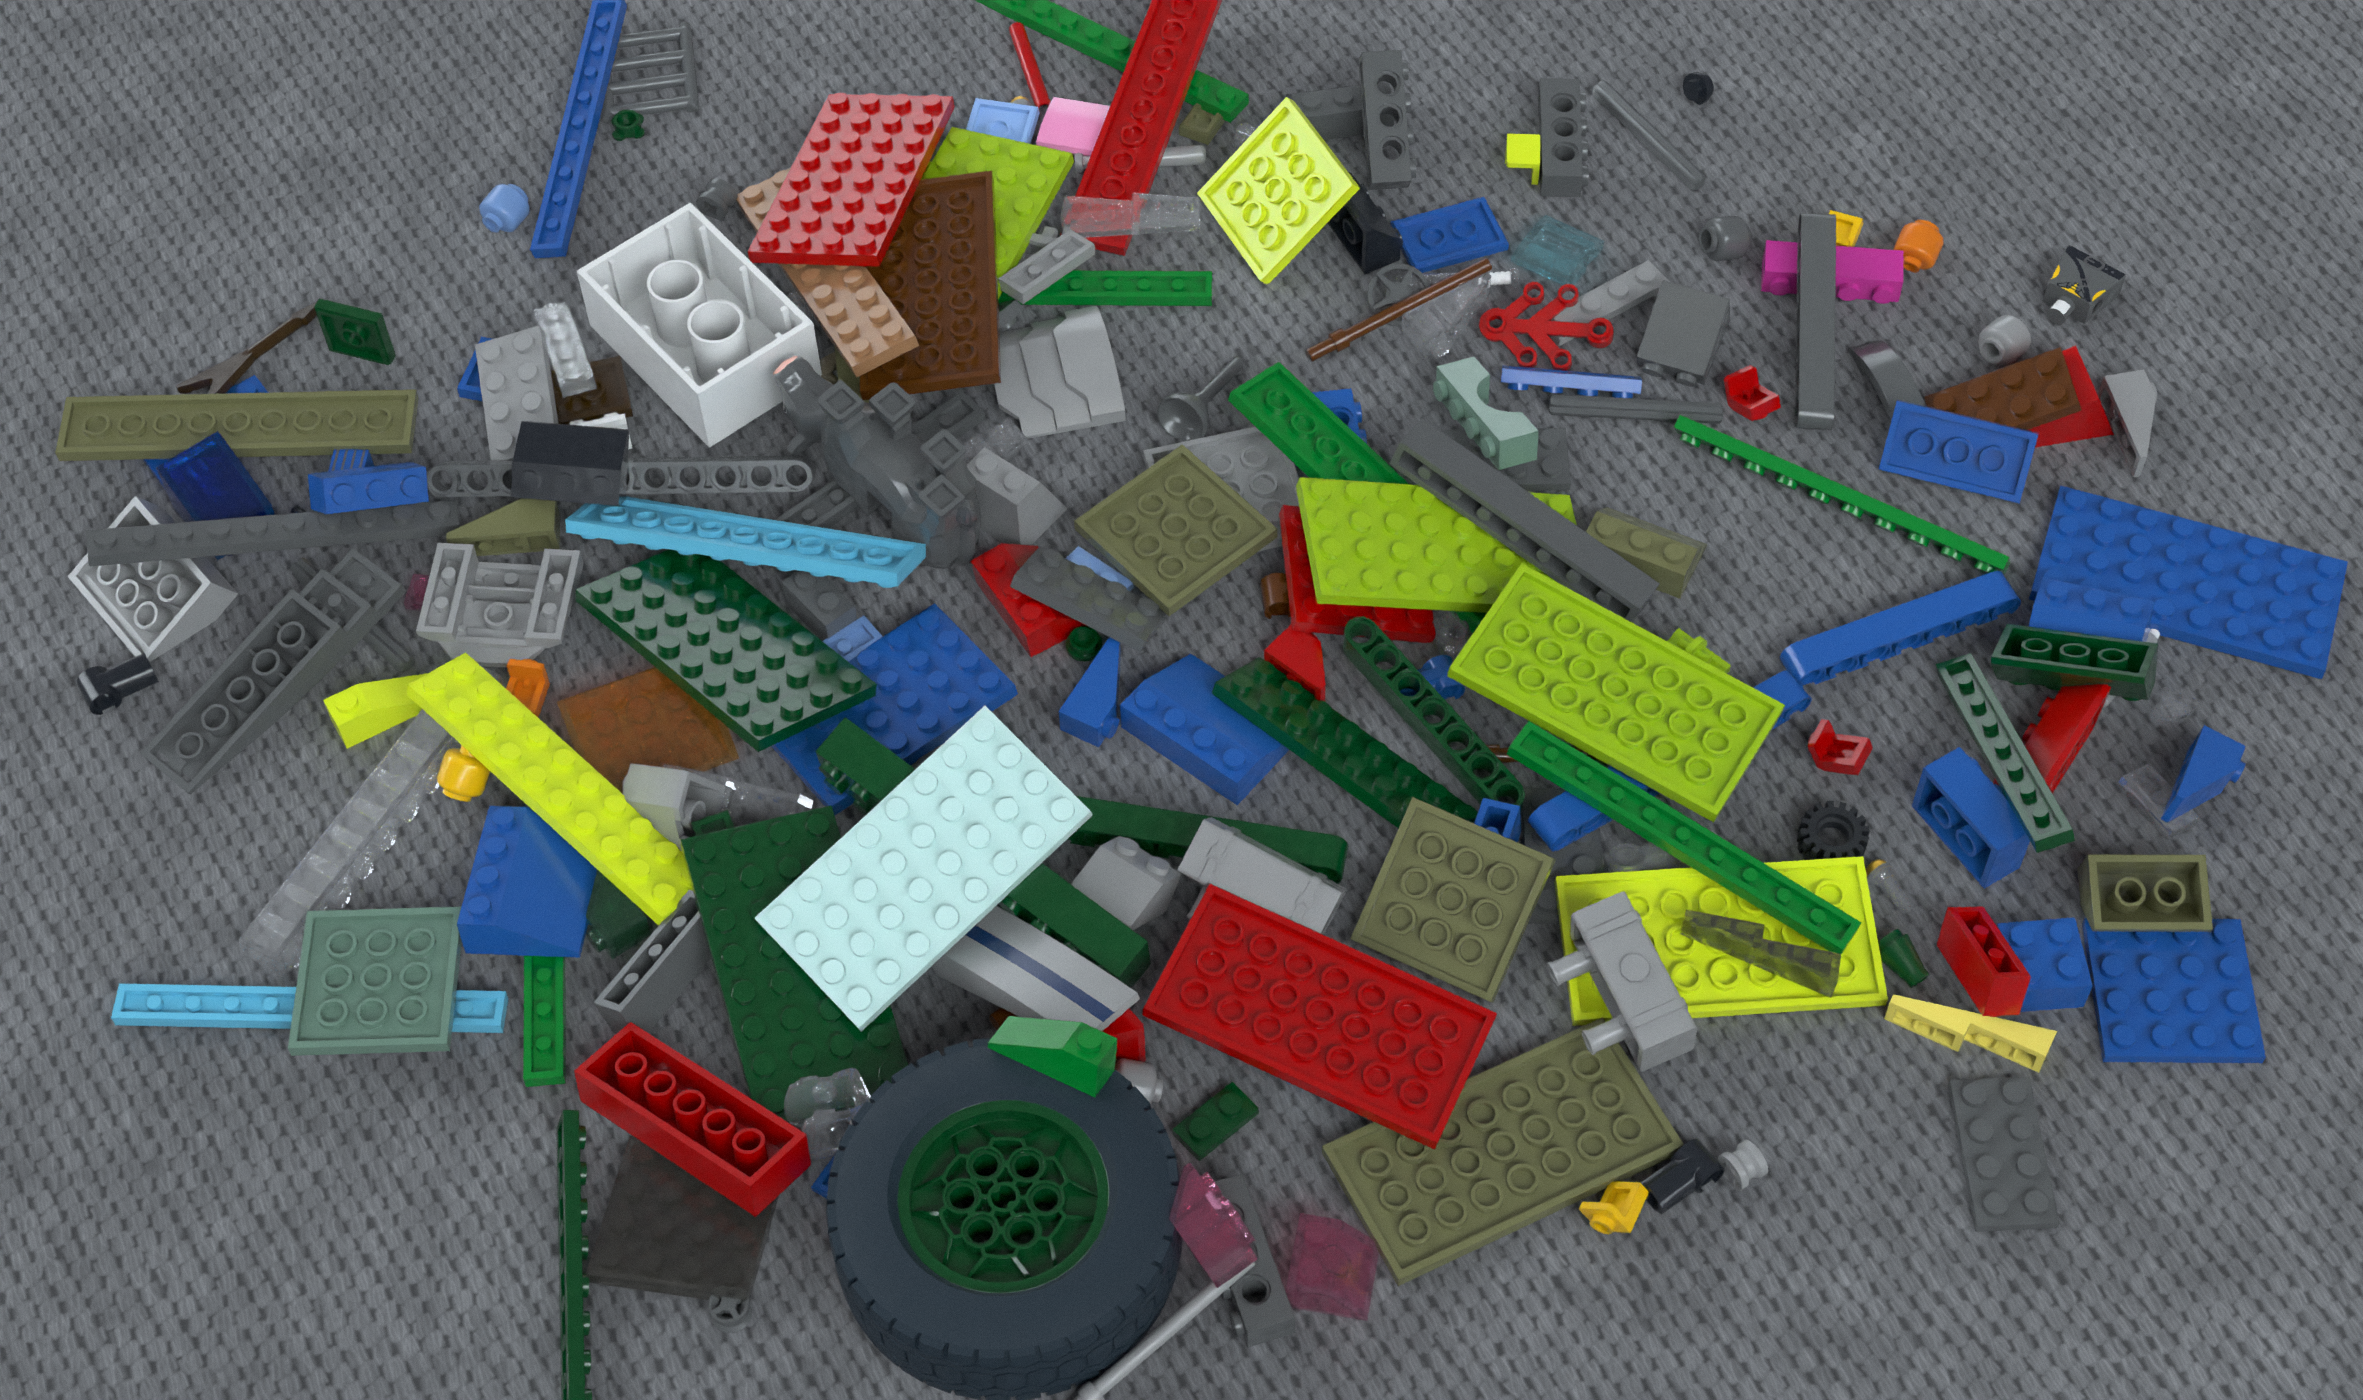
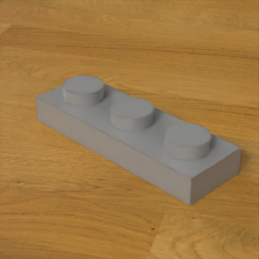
M1070 229L998 278L1000 290L1024 304L1094 256L1095 244Z

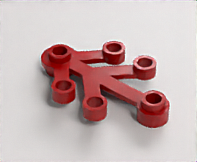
M1530 282L1524 287L1523 295L1505 309H1489L1483 313L1479 321V328L1483 337L1492 342L1502 341L1516 357L1520 367L1533 368L1537 365L1538 358L1536 351L1532 347H1524L1514 333L1528 334L1551 360L1553 369L1567 371L1572 366L1570 352L1560 349L1549 336L1586 338L1588 343L1595 348L1607 347L1614 338L1613 326L1605 318H1595L1589 323L1551 321L1567 307H1573L1577 304L1579 293L1578 289L1572 284L1562 285L1558 290V296L1530 319H1516L1529 306L1538 305L1544 300L1543 286L1538 282ZM1536 289L1540 291V295L1536 298H1531L1528 296V292ZM1570 291L1575 296L1571 300H1565L1562 298V295ZM1499 319L1503 323L1500 327L1493 328L1490 326L1491 321ZM1597 326H1603L1606 329L1601 335L1593 332ZM1525 354H1530L1533 356V360L1529 363H1524L1521 361V357ZM1560 356L1568 359L1564 365H1558L1555 360Z

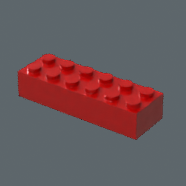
M632 1022L628 1023L574 1070L579 1097L582 1103L755 1217L811 1166L807 1134Z

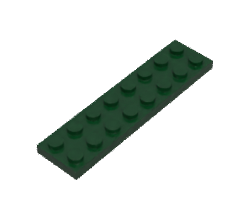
M1258 657L1215 682L1212 690L1214 696L1398 829L1412 797L1471 823H1475L1478 814L1475 808L1450 793L1443 785L1436 783L1418 770L1415 765L1407 762L1390 750L1384 743L1379 742L1366 733L1356 723L1342 716L1331 708L1328 703L1315 699V696L1303 688L1300 683L1288 680L1284 673L1263 658Z

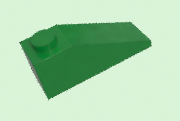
M1008 1016L988 1042V1048L1095 1098L1115 1071L1118 1038L1083 1022Z

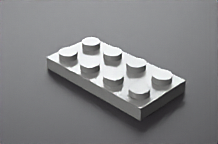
M540 325L475 345L491 460H513L521 421L558 423L545 331Z

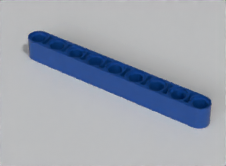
M1787 670L1753 687L1785 705L1772 730L1790 720V715L1798 710L1803 712L1812 701L1808 693ZM1612 766L1608 767L1609 770L1655 797L1660 794ZM1565 791L1539 806L1530 815L1528 823L1549 849L1554 852L1568 846L1613 819Z

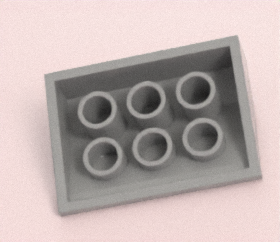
M135 496L109 528L176 522L164 508ZM87 553L68 575V578L132 654L136 657L145 653L149 662L216 621L238 595L236 590L207 557L89 567Z

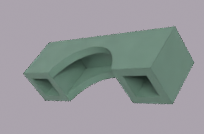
M1475 357L1437 366L1436 381L1433 383L1436 399L1445 405L1451 417L1457 420L1465 429L1468 438L1473 439L1480 447L1485 458H1489L1498 470L1537 460V428L1523 412L1501 411L1487 405L1489 403L1490 374Z

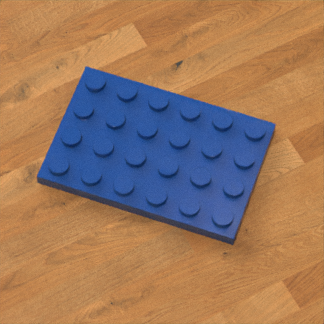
M934 603L869 645L858 656L849 661V663L877 684L876 696L771 747L824 806H832L835 816L852 805L855 800L845 792L842 795H838L824 783L826 778L819 770L820 762L815 751L845 717L911 766L918 758L945 743L984 706L992 712L1018 695L1015 684Z

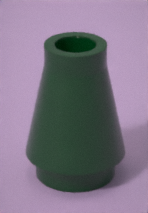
M1895 929L1878 941L1882 963L1903 979L1911 989L1930 975L1925 969L1908 934L1903 935L1899 929Z

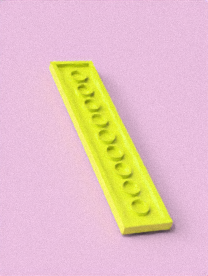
M466 652L407 685V695L657 925H660L663 920L676 910L678 902L688 890L693 891L683 853L678 849L677 845L660 834L649 820L643 818L626 802L624 795Z

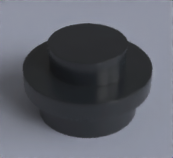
M1693 72L1684 78L1683 91L1689 100L1701 105L1707 102L1713 94L1714 85L1707 74Z

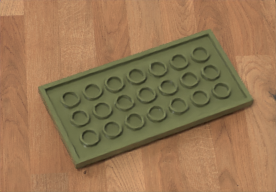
M1603 1017L1467 1079L1435 1150L1376 1122L1322 1146V1154L1397 1286L1604 1190L1613 1181H1623L1673 1157L1684 1145L1619 1043L1600 1050L1594 1055L1587 1049L1582 1037V1031L1604 1023Z

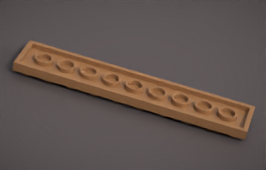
M790 168L779 171L773 177L757 185H751L738 194L736 202L756 233ZM778 264L856 378L919 346L915 334L865 266Z

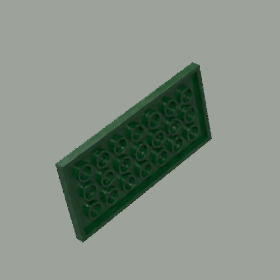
M669 549L576 589L577 603L757 752L876 696L877 684L728 566L719 560L712 559L710 556L700 554L682 555L676 550Z
M831 805L681 839L683 857L749 1096L752 1100L790 1124L860 1107L866 1100L870 1102V1096L887 1080L892 1083V1076L908 1066L891 1005L861 1032L755 919L760 912L841 839Z

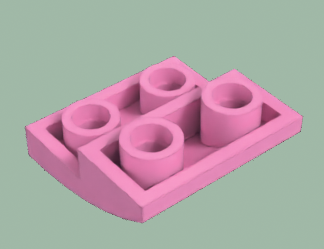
M1053 97L1043 118L1036 145L1074 154L1082 153L1083 156H1091L1110 106Z

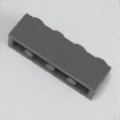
M688 890L678 902L676 910L660 923L593 1002L613 1033L617 1034L630 1022L649 1033L711 958L692 890Z

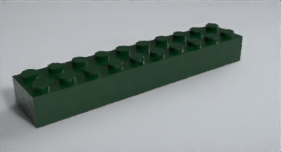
M846 717L815 751L820 762L819 770L826 778L824 783L838 795H842L845 792L855 800L853 802L854 806L864 815H867L915 770V768ZM1043 863L996 905L1067 946L1130 988L1135 985L1151 965L1147 940Z

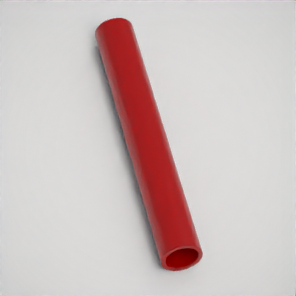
M1020 22L1013 23L1009 27V33L1034 105L1038 109L1042 105L1049 107L1051 101L1025 27Z

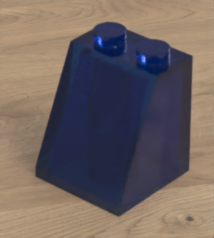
M218 431L156 467L173 508L185 522L275 515L271 503ZM219 555V556H214V557H215V558L217 559V561H218L219 559L223 558V557L226 556V555Z

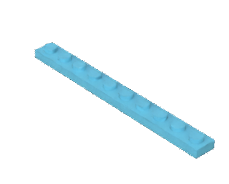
M119 984L111 1019L115 1025L291 1029L296 987ZM457 990L452 1032L503 1033L509 1000L506 991Z

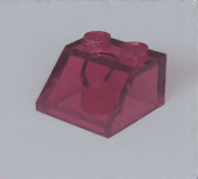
M1300 1213L1286 1286V1294L1291 1307L1367 1321L1379 1256L1374 1240L1342 1220Z

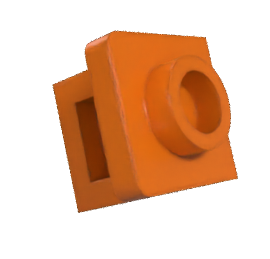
M509 659L507 669L510 678L506 689L539 718L550 686L544 664L532 659Z

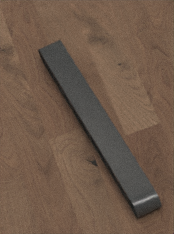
M800 455L628 458L627 472L629 473L630 480L627 484L626 494L798 492L806 489L812 483L816 475V468L811 459ZM513 460L442 462L427 473L428 490L439 497L511 496L512 483L509 481L508 474L512 469ZM793 465L802 466L806 470L807 479L803 482L793 480L789 473L790 467ZM756 466H765L771 471L772 477L770 482L764 483L757 480L754 474ZM657 467L664 472L665 482L663 484L652 482L649 477L650 468ZM686 467H694L700 472L701 479L699 483L694 484L686 480L684 476V469ZM720 467H731L736 473L735 482H724L719 475ZM440 470L447 471L452 476L453 483L451 487H445L439 482L438 473ZM475 470H481L487 475L488 484L486 487L475 483L473 478Z

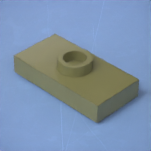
M1196 103L1179 125V135L1209 145L1225 120H1223L1221 114L1217 113L1214 116L1202 110L1201 105Z

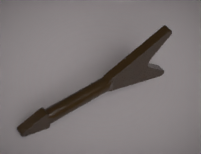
M317 302L293 313L291 318L245 351L176 386L178 392L186 394L211 386L208 394H226L255 360L303 325H308L315 318L314 306Z

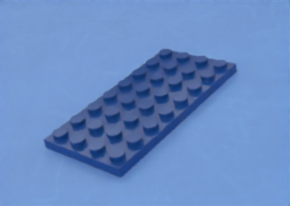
M2060 485L2029 600L2035 601L2044 577L2154 601L2150 629L2158 630L2161 636L2322 679L2327 667L2348 561Z

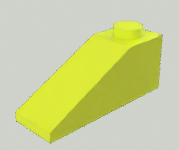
M425 674L359 683L324 699L323 701L331 721L346 748L348 749L425 712L407 695V685Z

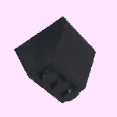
M1348 172L1360 189L1327 224L1362 272L1367 274L1399 261L1403 239L1398 229L1392 228L1388 223L1383 209L1380 206H1376L1371 200L1366 186L1359 184L1353 174Z
M521 421L512 462L511 497L619 506L626 500L629 429Z

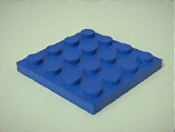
M2084 918L2082 928L2088 968L2093 984L2092 994L2103 1062H2264L2266 1056L2241 919H2212L2213 930L2211 932L2092 931L2087 918Z

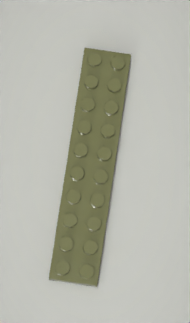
M416 389L66 397L55 453L59 461L333 455L334 449L369 450L370 454L412 453L419 397Z

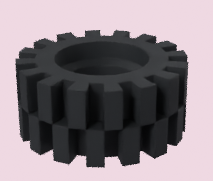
M1834 800L1827 801L1825 808H1823L1821 802L1815 804L1813 810L1809 808L1805 812L1800 823L1797 835L1799 853L1805 852L1804 860L1864 857L1870 832L1869 826H1865V817L1862 815L1856 818L1858 810L1855 807H1852L1850 811L1845 810L1847 803L1841 801L1839 808L1834 807ZM1825 828H1836L1845 834L1847 843L1842 846L1826 844L1819 838L1818 833Z

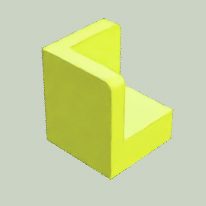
M1507 133L1505 164L1508 168H1532L1531 185H1538L1540 135Z

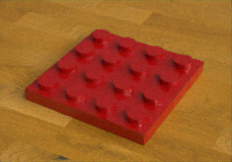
M1282 506L1279 518L1293 631L1344 635L1346 624L1355 617L1363 616L1371 619L1390 640L1418 643L1433 642L1436 636L1433 610L1317 604L1300 507Z

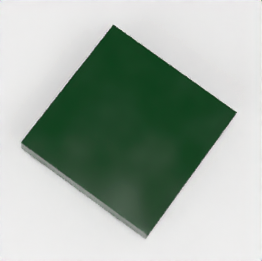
M318 299L314 309L329 351L384 365L392 364L396 354L382 313Z

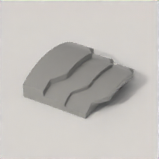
M1097 306L1064 311V317L1034 322L1030 323L1031 327L1000 333L1001 383L993 385L999 409L1019 420L1023 440L1126 421L1125 406L1110 341Z
M438 543L416 629L417 635L438 642L451 660L465 652L480 666L507 667L509 659L533 660L546 648L562 644L567 618L570 617L574 594L579 587L584 562L581 551L544 549L541 565L479 562L474 545Z

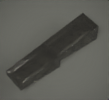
M1692 910L1685 911L1680 930L1681 935L1825 996L1832 997L1838 982L1841 954L1762 939L1765 924Z

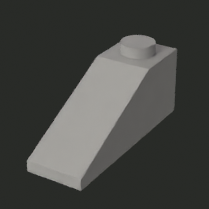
M2144 369L2104 376L2098 392V397L2133 477L2141 475L2147 458L2155 403L2157 401L2156 386L2153 382L2149 381Z

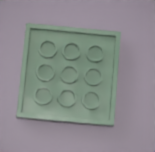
M462 906L307 911L288 1050L291 1056L450 1051L462 946L457 921Z

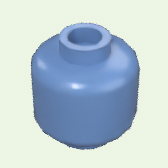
M513 184L496 185L479 205L480 214L483 218L482 222L492 232H499V230L513 232L530 212L526 193L520 187Z

